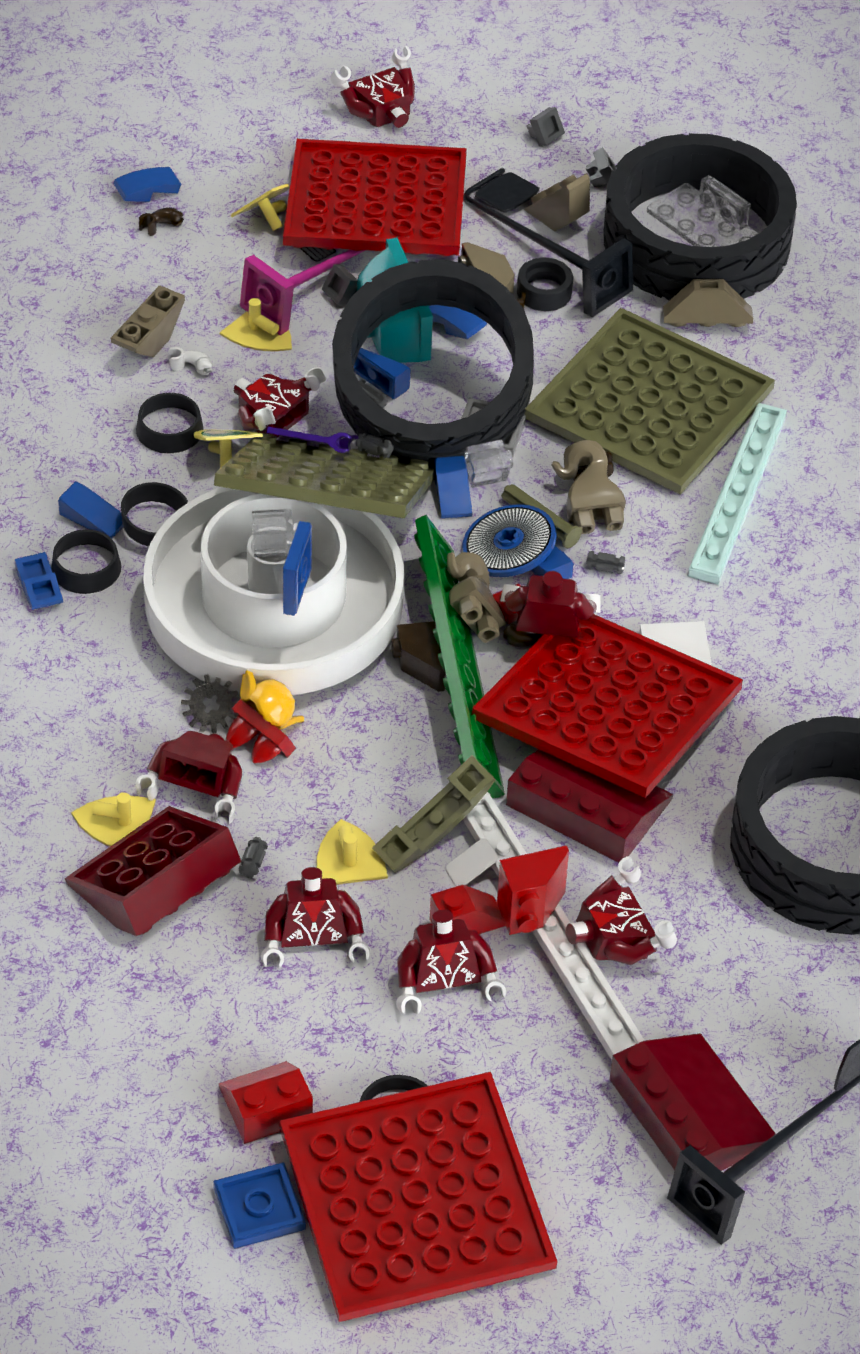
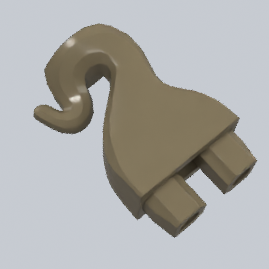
M583 440L573 443L565 449L564 468L557 461H553L551 464L556 474L563 480L573 479L578 472L579 466L588 465L575 479L569 489L566 502L568 522L573 523L574 526H579L582 529V534L593 532L595 530L594 520L604 519L606 530H621L624 523L626 500L621 489L607 476L608 459L605 450L596 441Z
M453 552L448 553V572L453 579L459 581L449 592L450 605L483 643H488L500 635L499 628L504 626L506 621L489 589L490 578L485 561L475 553L462 552L456 557Z

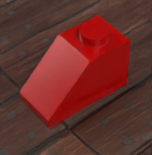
M459 885L431 894L429 917L431 923L434 912L449 910L453 914V920H464L468 930H475L479 934L506 926L493 895L466 885Z

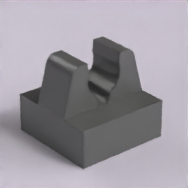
M548 107L530 119L531 124L526 125L529 135L537 139L539 146H546L565 133L556 107Z
M603 147L593 152L595 160L586 166V171L590 175V182L594 187L607 184L612 170L615 171L617 169L615 163Z
M334 264L322 290L337 305L346 306L349 299L357 292L358 279L343 265Z

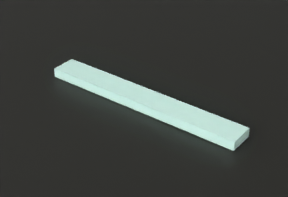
M762 403L757 404L689 567L688 577L719 584L786 419L787 410Z

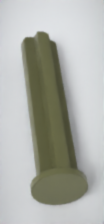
M516 485L505 486L501 497L510 505L534 506L543 510L551 517L555 525L557 538L562 541V545L565 548L569 549L579 541L582 534V529L579 526H572Z

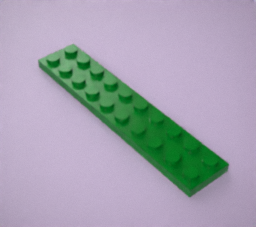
M424 515L415 519L417 533L414 534V539L422 553V556L419 557V563L427 580L423 581L428 596L431 598V604L428 605V609L436 623V628L433 629L434 637L441 647L438 658L446 672L443 683L451 697L448 708L451 716L456 721L457 727L453 729V733L462 751L458 758L462 765L473 755L495 778V782L487 792L492 798H499L505 795L492 729L476 721L475 714L471 715L472 708L484 696L471 630L468 624L450 605L449 600L450 590L459 583L457 579H453L447 569V555L451 552L454 553V550L428 516Z

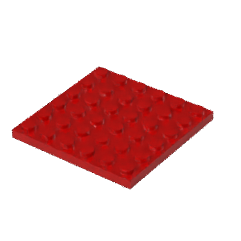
M297 138L283 232V246L382 252L386 249V239L398 238L404 253L459 256L467 148Z
M594 614L587 620L580 619L578 638L544 634L475 704L471 715H476V721L646 798L740 692L743 679Z
M491 1071L280 1120V1132L339 1322L557 1269L558 1261Z

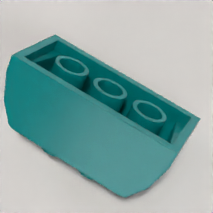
M398 238L386 239V249L372 258L358 275L357 291L366 282H372L371 278L385 270L408 263ZM418 306L399 312L383 321L367 338H372L379 355L397 362L431 360L433 315L429 306Z

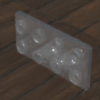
M711 175L701 179L700 192L690 184L684 183L647 206V213L693 246L716 247L732 245L746 241L759 234L748 226L751 204Z

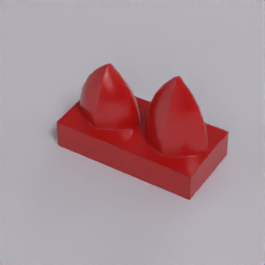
M240 699L233 706L232 710L237 717L230 725L225 741L230 742L233 748L249 742L258 734L259 736L252 750L253 763L266 762L280 753L288 758L296 749L286 734L270 722L264 720L262 715Z

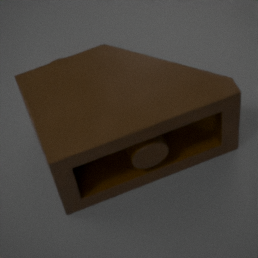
M435 621L397 625V638L391 639L393 658H399L401 671L438 692L445 691L443 678L446 677V672L438 658L441 647L433 633V629L436 628Z

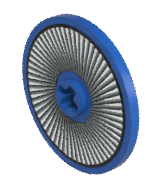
M507 505L493 509L474 521L464 536L462 548L463 552L475 553L483 558L490 577H512L526 573L546 560L555 546L557 533L553 520L543 510L530 505Z

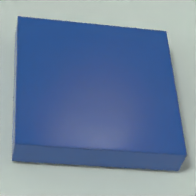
M299 521L283 567V614L295 616L297 614L312 569V525L309 522Z
M284 1162L213 1181V1188L234 1249L306 1230V1222Z

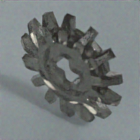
M209 674L204 675L205 683L202 685L197 679L192 681L196 686L194 691L186 687L184 692L191 695L190 700H181V705H188L190 710L182 714L184 717L191 715L194 717L189 723L191 727L199 722L201 723L199 732L204 733L207 726L211 725L212 733H217V723H221L223 728L227 729L228 724L225 718L228 716L234 720L237 717L230 712V709L236 704L231 702V699L239 695L237 690L231 693L228 692L232 682L227 681L222 686L221 678L216 677L215 682H211ZM213 695L217 696L216 703L220 705L217 711L211 709L209 713H206V705L202 703L205 697L211 699Z

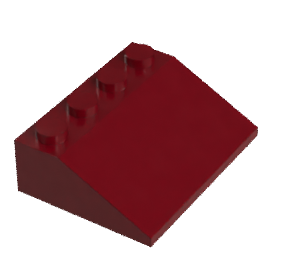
M539 749L526 757L508 779L506 806L619 863L623 858L629 857L671 802L674 794L656 786L644 798Z
M168 806L64 879L68 886L116 928L138 936L148 932L152 925L163 917L176 912L179 906L188 899L201 894L205 887L216 879L229 874L231 869L242 861L228 827Z
M701 1033L646 1040L612 1055L609 1080L674 1170L680 1152L689 1145L722 1171L737 1163L776 1134Z

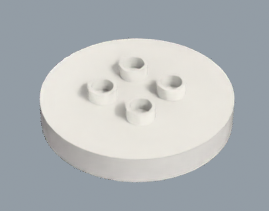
M220 487L200 495L178 509L165 521L151 541L145 558L143 576L146 617L151 632L163 651L177 665L202 681L219 688L240 693L242 675L245 674V671H250L254 675L256 684L264 680L275 679L283 683L292 695L305 694L334 686L351 678L374 662L386 649L397 631V625H399L402 616L404 564L395 538L387 526L374 513ZM303 521L309 522L312 525V569L297 614L291 616L283 614V567L298 523Z

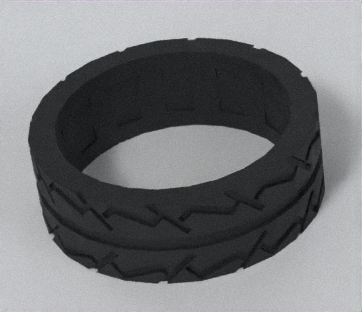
M689 133V135L664 136L646 142V145H639L625 154L615 166L617 169L615 171L612 170L607 184L603 229L604 247L606 250L623 238L632 243L633 284L639 289L659 298L665 297L670 301L693 279H724L745 299L755 295L754 292H761L774 283L784 269L782 267L783 265L786 266L790 254L797 200L795 187L788 173L776 161H773L772 157L754 146L738 140L733 141L728 137ZM679 191H702L723 195L742 203L753 210L765 222L767 227L752 238L732 245L716 247L691 246L673 242L655 234L643 226L632 214V211L641 203L659 195Z
M444 259L418 260V263L413 261L391 267L371 278L372 282H366L349 299L340 315L342 319L337 322L332 341L336 396L343 416L355 434L359 436L361 433H366V437L367 435L384 438V441L390 440L394 445L391 455L397 456L398 461L410 463L412 459L424 460L429 463L428 466L434 467L435 458L464 456L465 461L470 462L495 449L494 445L502 444L517 428L525 414V407L529 405L533 387L534 349L532 330L523 307L512 292L510 293L507 287L482 270L471 265L468 267L464 263ZM441 305L467 311L488 323L503 339L513 362L510 377L501 392L486 407L476 413L449 423L426 424L412 422L392 415L377 405L362 389L354 373V365L359 350L369 334L383 321L399 312L418 306Z
M842 716L812 718L808 722L804 720L781 728L767 737L762 744L760 743L746 759L737 784L732 816L733 827H731L730 849L735 866L741 870L738 873L748 889L767 907L775 908L774 912L796 924L818 931L826 929L828 933L860 934V874L835 872L815 866L795 856L776 840L766 827L759 811L761 806L773 794L790 784L806 779L842 777L860 781V718Z

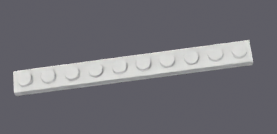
M487 792L463 821L476 842L486 838L497 853L498 861L491 867L499 878L500 860L527 853ZM558 904L544 927L535 929L532 933L612 1060V1055L645 1040L584 943L571 944L568 941L566 927L570 921Z

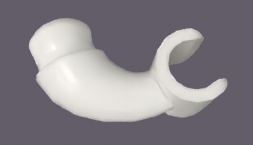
M171 347L168 350V360L173 371L182 370L185 367V362H189L195 366L200 375L211 373L212 360L207 354L199 351H184L180 347Z

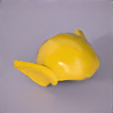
M245 671V674L242 675L240 688L241 700L262 715L264 720L270 722L279 730L304 722L303 715L293 716L295 699L283 683L271 679L256 684L253 673Z

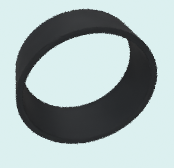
M161 393L148 398L141 405L138 412L136 434L139 441L145 447L160 453H179L192 448L200 441L194 437V433L204 429L198 405L191 398L179 393ZM163 408L182 409L196 417L195 422L188 429L173 434L153 431L143 422V419L148 414Z
M158 482L142 483L134 486L124 495L121 502L123 528L127 535L137 543L150 546L156 533L142 530L130 522L126 515L132 507L143 502L154 501L164 503L177 511L188 503L183 493L170 485Z
M83 529L70 532L58 540L53 550L51 570L52 573L55 572L58 585L74 593L90 594L102 591L114 584L121 573V561L116 544L108 535L96 530ZM79 545L100 546L114 555L108 566L100 571L89 574L71 572L61 566L57 560L64 551Z

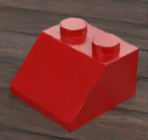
M567 845L500 860L497 904L509 935L521 932L529 933L535 929L543 928L559 904L566 890L569 858Z
M287 1061L219 1083V1089L244 1144L279 1133L280 1120L313 1113V1096L300 1068Z

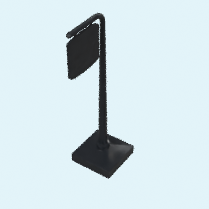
M500 168L465 191L464 198L468 203L582 270L584 313L590 317H594L633 291L632 243L623 238L594 258L587 260L469 196L472 192L479 189L475 193L476 198L505 213L530 200L540 191V187L512 172L503 174L505 169Z
M860 1039L846 1050L834 1083L835 1091L726 1171H720L691 1145L682 1150L679 1154L667 1199L719 1244L722 1245L730 1239L745 1191L735 1181L860 1083Z

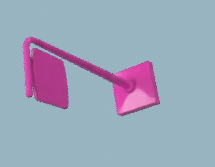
M349 249L288 279L253 254L244 260L240 307L249 312V300L258 298L261 301V315L279 325L277 334L282 335L289 330L294 288L332 269L334 264L339 265L366 250L353 251Z

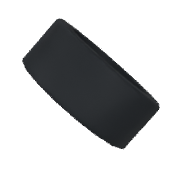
M546 257L532 259L525 262L519 269L517 278L518 298L521 299V293L524 292L526 294L525 306L545 312L558 310L571 300L574 276L571 269L564 262ZM546 279L552 280L560 286L555 289L546 290L536 288L530 283L535 280Z

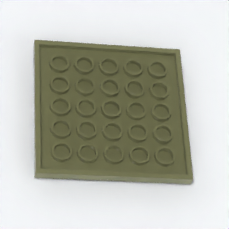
M620 308L525 408V416L527 420L574 443L583 440L596 441L605 452L611 453L613 462L681 495L754 412L757 404L761 403L774 389L775 380Z
M262 433L263 437H254L215 473L214 486L405 518L433 482L435 468L428 466L429 463L424 460L412 459L408 463L398 461V457L390 455L389 458H383V455L381 457L367 456L368 453L358 449H350L348 453H340L328 444H319V447L307 445L305 440L289 439L288 442L277 440L275 435Z

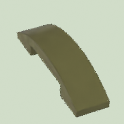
M473 755L447 778L450 782L401 828L396 825L372 847L394 873L417 860L441 841L470 813L493 785L495 778Z

